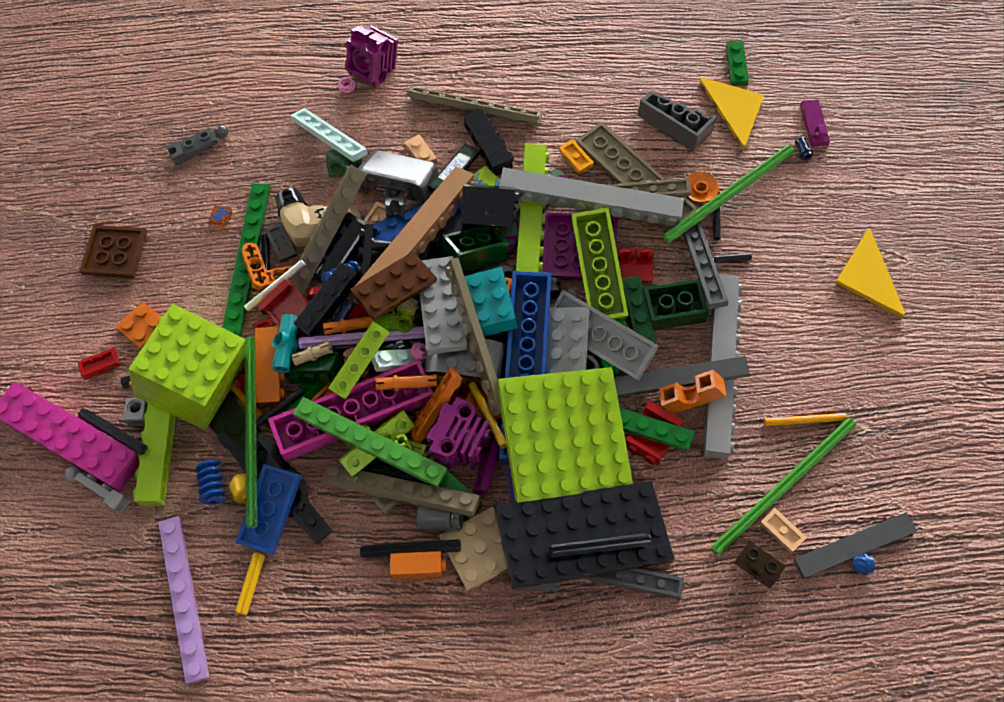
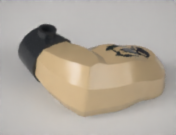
M284 189L275 197L278 215L291 242L295 246L306 247L327 206L316 205L307 207L298 189ZM350 205L347 212L362 219L358 209Z

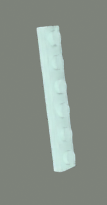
M304 108L291 115L293 122L354 162L367 155V149L307 109Z

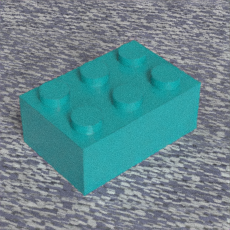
M502 266L464 276L484 337L518 328Z

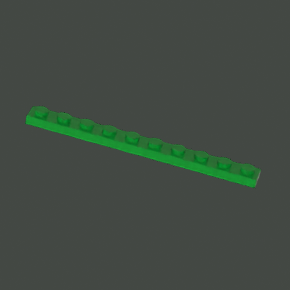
M252 183L222 326V328L240 337L242 336L247 311L244 305L249 301L252 286L242 257V247L246 243H254L259 248V235L262 234L271 190L269 184ZM248 250L247 252H249L251 258H253V252H251V250ZM252 264L250 267L255 269L256 264Z

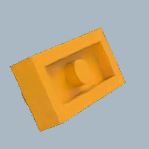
M573 139L559 147L560 154L579 175L594 166V162Z

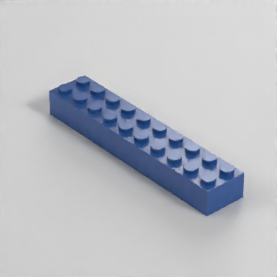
M513 271L511 302L518 328L508 330L505 378L546 374L551 273ZM502 419L501 432H502V434H503L504 437H505L504 426H503V419ZM507 447L500 448L499 462L502 465H510Z

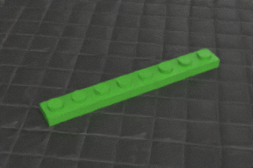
M305 397L301 399L293 412L294 417L438 488L447 472L446 467Z

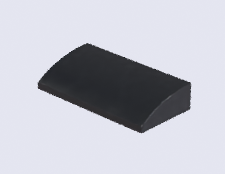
M349 212L346 213L313 275L315 278L322 282V274L324 272L335 269L341 262L345 264L349 261L357 262L359 260L358 248L362 246V240H359L360 228H363L367 222ZM373 227V237L375 236V234H376L377 231H378V230L375 229L374 227Z

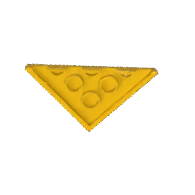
M701 77L700 84L704 86L710 100L714 102L719 114L729 125L730 131L740 142L741 148L745 149L764 95Z
M868 228L835 284L902 318L905 311L872 231Z

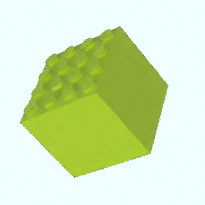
M172 303L129 367L131 380L129 386L132 387L135 397L206 431L235 383V379L239 376V372L244 368L246 339Z

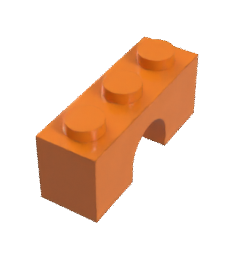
M710 370L696 375V384L693 386H681L676 382L659 388L661 406L671 414H676L727 397L724 379L714 370Z

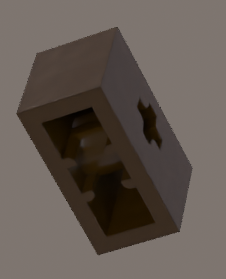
M750 540L734 562V564L768 588L775 584L786 567L785 564Z

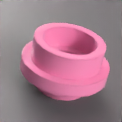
M343 77L338 84L339 90L343 93H350L355 89V82L350 77Z
M417 342L412 346L411 355L415 360H426L427 349L425 344Z

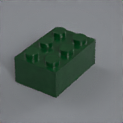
M482 225L442 235L441 254L444 257L453 256V259L459 258L463 273L507 261L509 242L492 225Z
M700 279L643 288L653 330L706 322L709 311Z

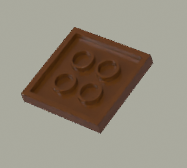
M93 225L79 272L82 275L135 278L148 233L147 230L136 227Z

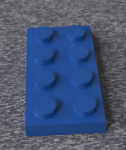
M263 464L257 481V492H255L257 493V497H255L257 498V502H255L257 503V507H255L257 508V512H255L257 513V517H255L257 518V522H255L257 527L246 528L247 516L245 514L235 543L271 555L275 554L302 478L301 475Z

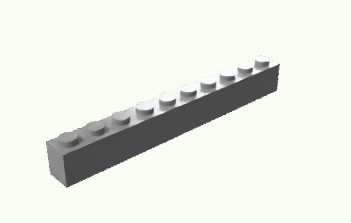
M504 167L499 185L515 187V192H519L518 199L526 202L533 201L543 205H556L560 208L568 207L578 211H591L609 207L610 215L613 217H626L631 220H643L649 223L666 224L667 226H676L682 218L684 198Z
M719 274L728 298V306L712 309L709 362L739 357L736 345H739L740 334H737V328L740 327L741 317H737L738 311L741 310V300H738V296L742 292V284L739 283L740 276ZM737 379L724 381L727 397L706 403L703 457L727 460L730 453L733 454L734 442L731 441V435H734L735 423H732V416L736 414V405L733 404V398H736L737 386H734V380Z

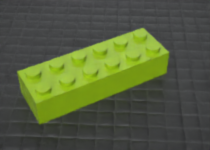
M609 207L571 214L586 303L615 321L623 318L625 321H628L629 315Z

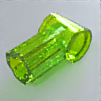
M402 309L397 313L385 314L374 322L389 332L399 331L406 333L413 328V315L409 310ZM401 319L409 320L407 323L400 322Z

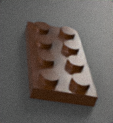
M411 252L351 288L350 294L375 321L436 283L437 277L414 252Z

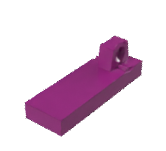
M819 99L802 101L800 107L811 147L828 146L830 138Z
M494 434L490 435L492 436L490 445L484 447L482 453L483 458L479 464L472 493L477 495L488 492L496 458L499 456L500 446Z

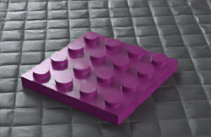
M545 212L542 272L551 273V277H557L560 280H582L571 214L574 213ZM610 215L617 249L618 217Z

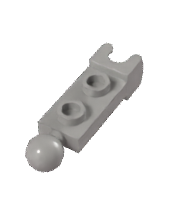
M70 466L66 469L65 478L68 481L79 482L105 499L103 503L119 514H122L130 504V501L125 496L103 483L100 486L97 484L98 479L89 473L87 476L81 474L80 468Z

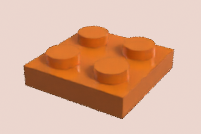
M142 301L115 328L141 350L155 330L156 325L159 324L161 316Z

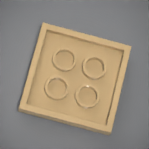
M493 507L463 522L461 530L446 531L439 535L440 540L459 539L461 541L462 548L460 552H447L467 592L507 571Z

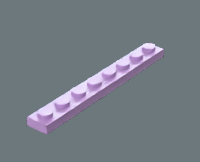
M176 516L160 521L158 524L185 682L190 685L210 677L181 518Z

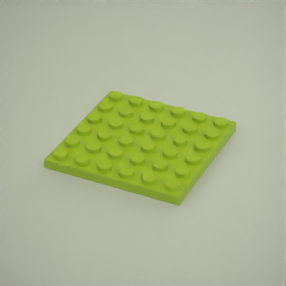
M612 367L497 380L515 502L521 503L580 494L589 490L633 484Z

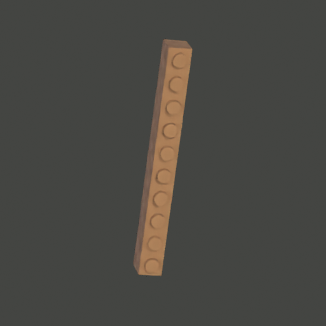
M455 166L356 285L411 252H414L417 256L423 253L428 243L434 240L437 232L445 226L450 216H453L456 209L462 204L463 185H476L474 174Z

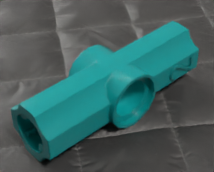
M293 314L282 315L279 332L272 341V346L275 348L272 368L277 373L289 372L292 354L296 352L299 345L296 339L298 327L293 324L298 317Z

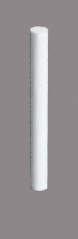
M300 260L244 305L247 311L253 309L284 279L289 280L306 266L305 262Z

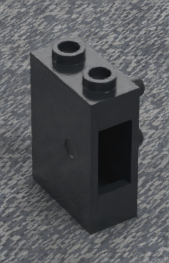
M464 184L462 189L461 223L513 227V222H517V211H514V203L518 204L519 192H515V187Z

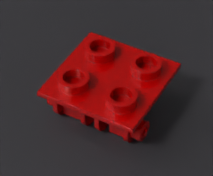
M622 247L616 249L622 278L640 276L642 282H653V249H622Z

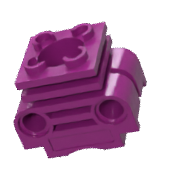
M362 25L357 26L351 30V38L346 40L347 57L345 70L348 71L349 75H355L372 84L373 88H376L384 82L387 73L396 67L398 39L372 25L370 28Z
M456 397L452 405L448 403L443 404L437 423L431 428L426 437L430 443L429 451L433 452L435 457L433 461L447 469L457 467L460 460H462L463 466H467L469 462L470 469L474 470L476 464L479 465L482 461L484 447H488L492 440L489 421L485 420L482 425V418L477 417L476 419L473 404Z

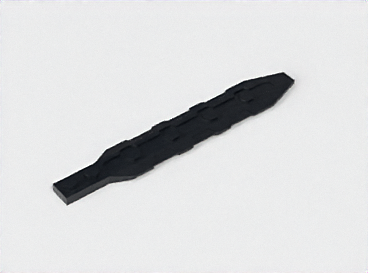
M229 391L209 426L217 435V439L225 448H228L240 463L239 466L246 473V412L235 400V396L231 391ZM256 428L257 470L255 471H257V481L263 464L299 474L295 468H292L284 460L276 445L271 440H268L259 428ZM301 478L289 514L295 517L312 540L318 544L333 531L310 504L306 481Z

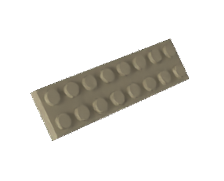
M600 122L576 139V143L618 184L665 180L664 177L603 122ZM679 197L684 198L680 222L698 210L686 197ZM662 224L668 231L674 227Z

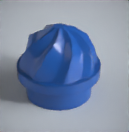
M866 553L856 556L852 562L853 568L857 573L868 575L875 570L873 556H867Z

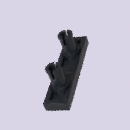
M366 223L363 228H360L359 240H362V246L358 248L360 266L357 265L356 273L360 278L370 269L372 250L384 252L390 245V241L375 240L373 238L374 224Z

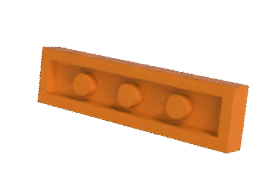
M449 368L415 421V427L410 430L415 442L421 443L424 437H427L431 426L439 419L443 404L449 403L453 392L459 388L462 378L457 369Z

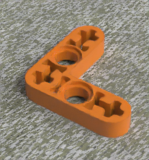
M246 243L242 247V257L253 288L258 291H263L275 281V275H283L294 266L266 270L256 244ZM248 250H251V252H253V258H251L250 253L247 252ZM252 264H258L260 265V268L255 270L252 269L250 266ZM259 275H260L261 281L264 282V283H260V282L258 281V276H259Z

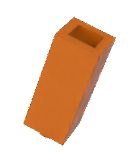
M441 551L390 554V575L392 579L443 577V571L447 570L446 558H443Z

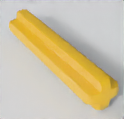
M254 552L235 609V612L238 614L247 615L265 558L261 553Z

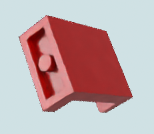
M284 279L257 306L262 311H265L280 328L282 315L293 314L298 317L309 302L290 281ZM297 328L296 338L302 334L299 328Z
M648 401L642 414L682 427L684 420ZM631 433L625 438L627 451L632 454L637 453L647 463L656 464L657 466H659L670 446Z

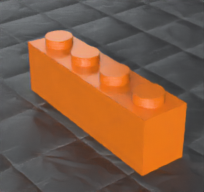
M278 326L255 328L256 403L260 407L275 406L287 397L286 388H283V381H286L284 373H277L272 368L275 352L272 341L279 332Z

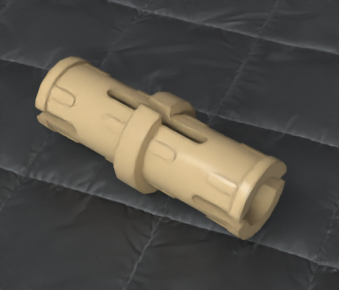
M329 341L314 347L309 346L304 351L292 354V360L296 366L311 360L316 361L321 356L333 353V348Z

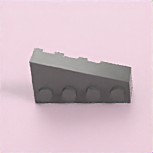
M651 91L640 100L637 116L691 150H694L713 131L717 119L713 115L710 117L704 115L703 111L698 109L696 111L688 109L685 104H675L671 102V99Z

